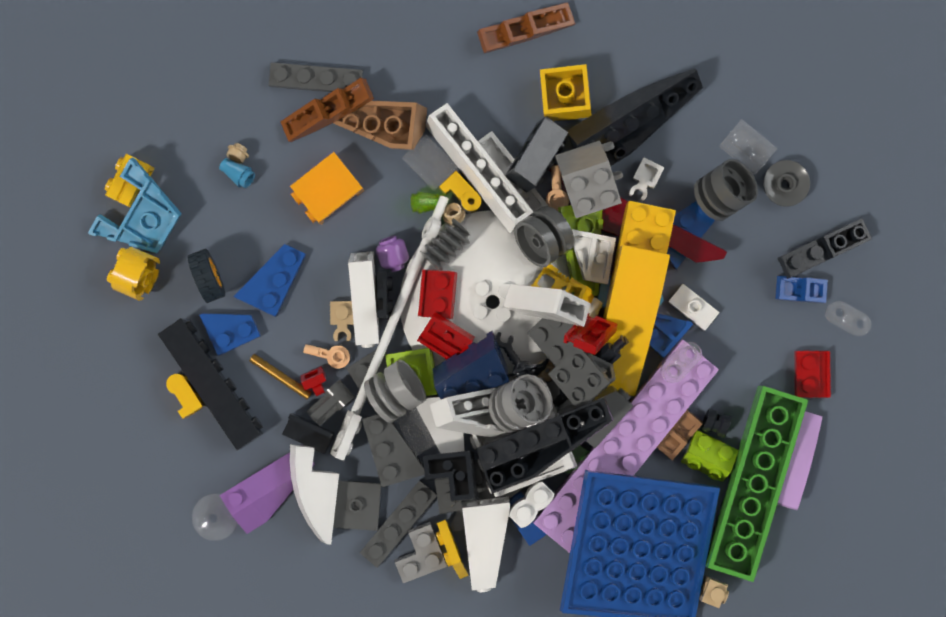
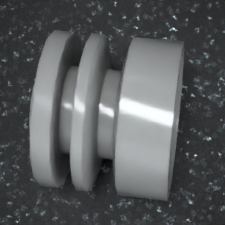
M400 359L385 368L384 374L379 372L374 375V378L371 377L364 383L365 393L370 404L377 414L389 423L406 414V409L413 410L426 401L425 389L417 374L405 361Z
M529 374L519 376L497 387L489 399V412L492 420L498 428L508 433H516L545 421L550 416L553 408L552 395L548 386L537 376Z

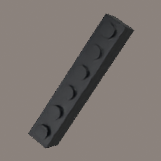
M180 318L158 333V336L235 449L240 450L263 434L260 430L263 426L256 416L252 418L247 411L250 407L243 397L239 398L235 393L237 388L230 378L226 379L221 372L224 369L216 358L214 360L208 353L211 350L203 339H198L195 334L197 329L190 320L186 321Z

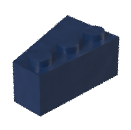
M493 330L487 333V337L477 344L473 342L468 345L469 349L459 355L456 353L433 368L434 387L441 400L446 397L491 389L510 382L507 363Z

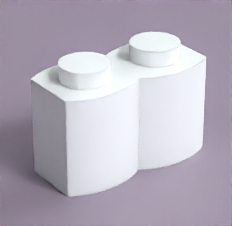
M542 481L532 484L528 488L525 497L517 500L511 506L509 517L521 528L528 526L535 519L538 511L551 503L554 493Z

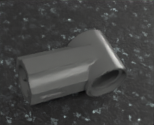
M340 380L333 384L324 393L325 395L306 411L319 426L355 398Z

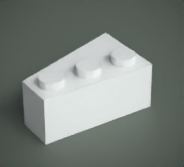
M496 388L446 397L430 404L436 428L495 439L510 434L498 428L489 412V399Z

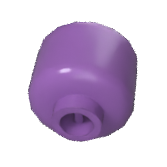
M390 236L379 241V245L376 247V254L381 267L391 269V272L403 269L404 263L409 260V253L404 240L396 236Z

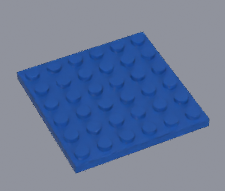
M585 470L560 611L567 614L598 617H696L720 488L711 485Z

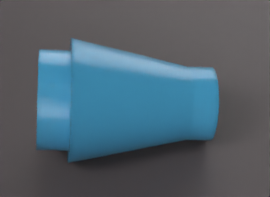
M225 158L219 166V170L224 172L238 187H249L255 178V173L251 167L231 161L228 158Z

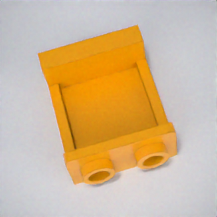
M335 152L331 153L290 186L294 191L290 195L298 205L303 202L308 209L305 214L313 223L318 221L320 225L355 195L359 196L364 192L362 186Z

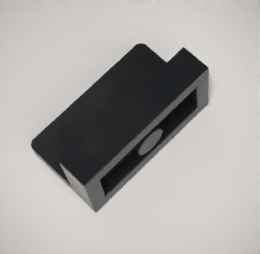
M290 413L288 423L282 435L305 446L313 447L314 450L325 454L335 433L303 417Z

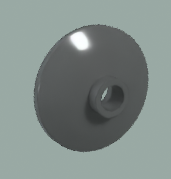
M791 160L776 162L766 171L763 187L765 194L773 203L789 207L800 203L807 196L810 189V178L802 165ZM783 180L789 184L787 189L781 186Z

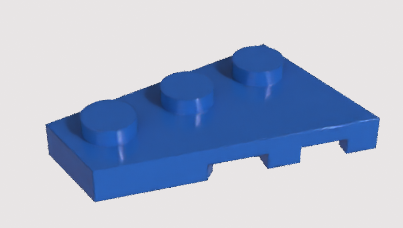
M284 244L233 297L277 317L306 254Z

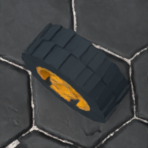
M203 249L188 255L191 274L205 302L209 303L225 297L222 279L209 251Z

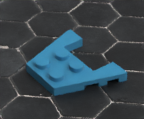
M132 157L127 162L120 177L140 189L139 194L120 226L100 214L96 217L88 234L106 237L107 240L124 242L132 247L158 253L182 213L137 160Z

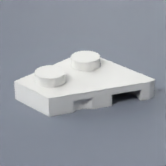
M572 229L574 236L573 247L583 280L608 284L616 238Z

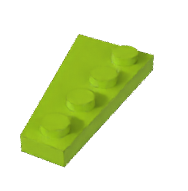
M571 205L558 207V212L567 220L571 229L601 235V229H603L602 210L576 218ZM573 247L566 253L570 279L573 278L581 284L588 286L592 290L591 293L594 296H598L599 283L583 280Z

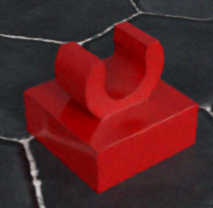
M322 366L300 375L301 384L305 391L312 388L316 396L325 393L322 383L326 381V374Z

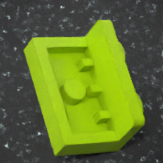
M697 430L693 434L687 452L682 457L681 462L693 470H698L708 475L713 480L723 482L731 473L739 450Z

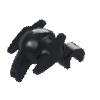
M501 332L496 334L495 338L499 347L507 353V357L515 365L513 373H510L509 377H519L526 374L538 376L544 371L549 362L548 358L540 364L520 361L511 345L514 340L513 336L510 335L507 343H503L500 340Z

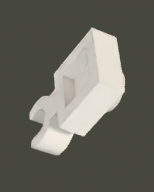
M643 157L633 177V180L637 181L638 184L630 189L629 196H632L635 190H640L642 192L640 201L643 202L648 194L646 188H655L664 167Z

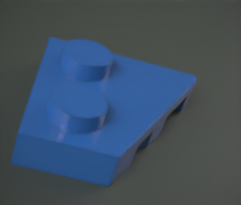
M657 313L649 346L664 358L690 329L693 323Z
M199 315L218 356L261 337L252 315Z

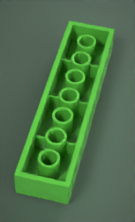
M765 386L757 387L709 545L706 560L707 568L754 582L808 404L807 399Z

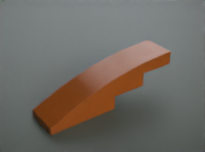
M567 2L527 12L524 16L504 20L501 24L479 29L477 34L485 54L575 25V21Z
M359 78L344 89L337 88L322 99H313L280 121L288 142H293L347 116L372 101L374 97L366 79Z

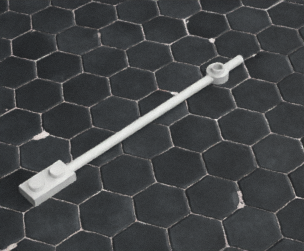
M440 195L432 217L428 219L423 228V239L354 405L351 411H347L330 452L335 458L344 461L345 457L351 453L353 437L359 433L362 426L360 412L367 398L364 383L371 377L374 378L380 367L425 257L420 251L427 253L424 245H430L432 238L439 239L438 232L443 231L440 220L449 200L447 197Z

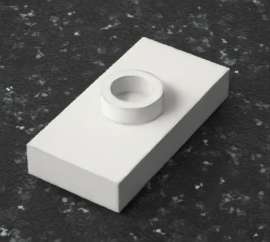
M684 284L678 288L668 301L669 304L703 331L709 327L720 313Z

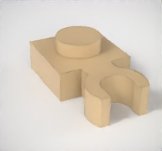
M330 301V325H337V329L333 334L335 341L339 340L338 335L341 332H345L347 334V341H351L352 334L348 329V325H354L352 301Z

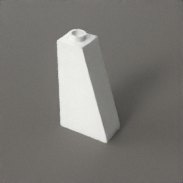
M374 251L351 253L348 267L355 344L361 345L363 348L374 347L375 344H379L380 341Z
M510 284L504 303L505 308L519 314L583 327L591 303L564 290Z
M509 496L462 502L472 590L487 592L491 588H496L510 511Z

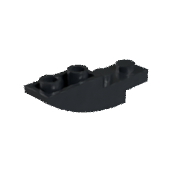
M859 219L777 259L786 278L789 279L868 242L872 238L863 219Z

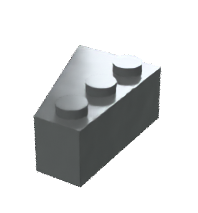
M378 414L362 419L382 487L424 475L423 464L394 422H386Z

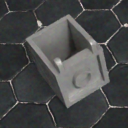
M600 141L555 155L576 218L622 203L615 180L623 177L622 171L612 173L605 153L614 148L613 142L601 144Z

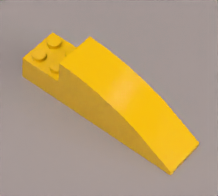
M634 201L626 203L603 314L604 319L618 324L616 333L607 343L613 344L621 335L625 336L629 341L620 350L621 357L613 363L616 379L608 387L613 386L617 390L621 387L630 396L636 395L648 352L670 255L667 254L676 212V210Z

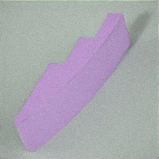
M805 411L777 505L798 510L812 464L822 416Z

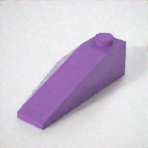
M290 452L219 495L232 517L246 534L266 523L293 491L290 472Z

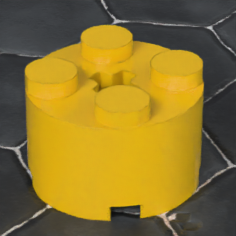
M122 247L117 254L118 261L114 269H111L108 273L107 282L111 283L113 290L141 301L144 299L141 297L144 292L149 294L155 285L159 270L155 268L156 263L160 264V260L134 247L127 249Z

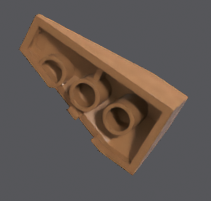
M370 101L333 124L391 149L414 150L425 132L427 108L415 102Z

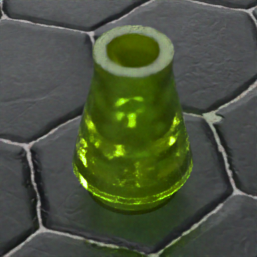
M420 191L411 194L412 212L421 214L435 210L440 195Z

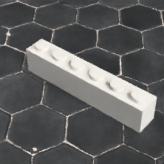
M448 103L428 116L426 128L510 234L514 232L515 226L526 217H530L534 213Z

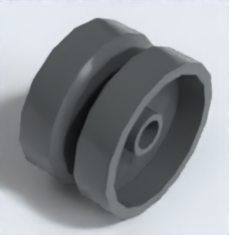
M544 206L539 208L530 217H526L515 226L514 235L521 252L536 266L547 267L574 246L573 231L569 223L561 213L552 207Z

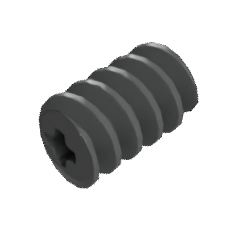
M454 218L452 219L454 227L450 225L445 226L447 234L439 231L438 236L440 240L432 238L433 247L426 244L424 248L427 253L420 251L435 268L441 271L443 268L440 262L443 261L449 264L447 256L450 255L455 258V248L463 251L461 242L470 244L468 239L470 234Z

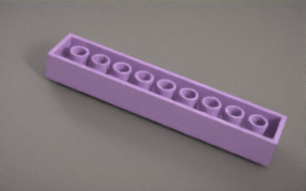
M684 340L678 341L636 392V395L631 398L630 402L633 407L596 448L592 446L579 462L578 467L572 471L554 493L551 503L537 514L532 523L570 553L585 470L634 476L719 369Z

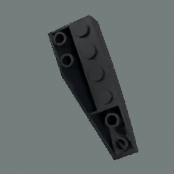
M694 68L670 76L628 94L567 130V135L573 148L576 149L600 141L601 144L613 142L614 148L605 152L611 167L633 153L703 88L698 72Z
M605 397L476 448L491 493H496L537 477L614 421Z

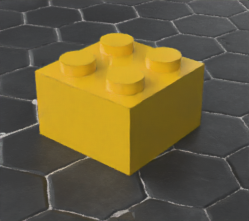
M586 64L540 69L544 117L547 116L552 121H561L592 116Z

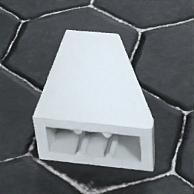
M440 397L426 398L424 403L416 407L441 454L465 451L464 433L436 428L430 404L441 400Z

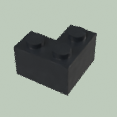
M461 451L423 456L425 480L449 479L452 502L479 500L474 452Z

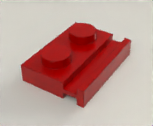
M422 269L419 317L431 318L434 312L446 319H453L457 272Z
M434 312L417 341L445 359H448L456 353L459 355L466 351L475 336Z
M588 313L584 327L573 325L565 333L564 343L572 342L574 347L586 353L596 355L616 333L618 324L598 316L590 317V313Z
M794 351L795 396L831 398L830 351Z

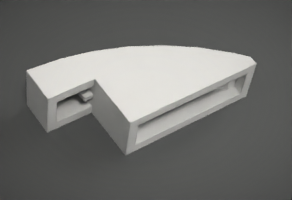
M290 444L291 480L299 508L318 539L325 544L331 545L339 474L331 471L312 470L314 448Z

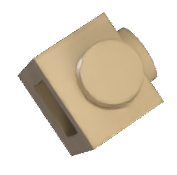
M705 576L699 599L704 603L720 608L721 603L725 604L728 598V584Z

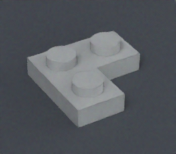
M430 522L408 530L416 552L395 559V564L403 583L447 567Z

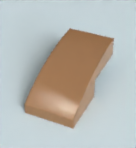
M687 409L657 448L673 460L686 446L688 440L700 428L703 422Z

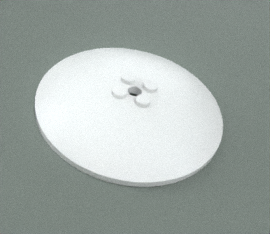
M479 211L466 214L465 219L460 224L470 234L468 236L470 244L461 242L463 251L455 248L456 257L447 256L449 264L443 261L440 262L443 268L442 271L457 272L453 319L447 320L475 336L473 342L476 344L486 338V334L492 330L495 336L498 332H501L500 340L503 343H507L508 337L511 335L514 338L511 345L520 361L538 364L541 360L547 359V356L528 335V332L542 318L516 313L505 308L504 303L510 284L531 286L544 267L534 265L525 257L516 242L514 232L510 234L493 211ZM445 223V224L442 225V227H443V231H442V232H444V233L447 234V232H446V230H445V226L448 225V224ZM418 249L415 251L414 255L412 256V258H411V260H410V262H409V264H408V266H407V268H406V271H405V274H404V277H403V281H402V285H401V289H402L403 284H404V282H405V280H406V277H407V275H408V272H409V270H410V267H411V265H412V263H413V260H414V258H415V255H416ZM566 254L558 257L551 265L559 269L558 273L561 272L562 275L564 274L566 277H569L570 280ZM424 258L401 314L403 330L412 350L428 348L417 341L431 319L430 317L418 316L422 269L441 271L435 268L426 258ZM545 274L537 284L542 288H551L555 280ZM491 295L497 296L500 301L499 306L495 309H491L486 305V299ZM500 348L507 363L508 374L513 373L515 365L511 363L512 361L507 357V353ZM433 351L435 367L447 360ZM510 376V377H509V381H511V380H513V379H515V378H517V377H516V376Z

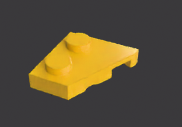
M446 520L437 523L439 532H436V536L440 545H445L447 552L443 553L448 567L453 566L460 579L469 576Z

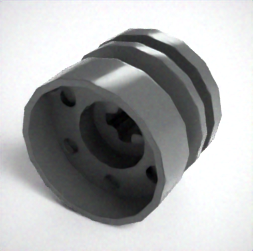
M728 159L696 181L694 195L698 205L706 215L716 221H723L755 201L758 195V186L751 171L743 163L735 159Z

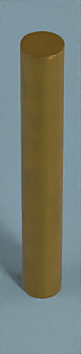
M255 353L249 361L306 400L311 396L312 392L310 390L305 391L301 384Z

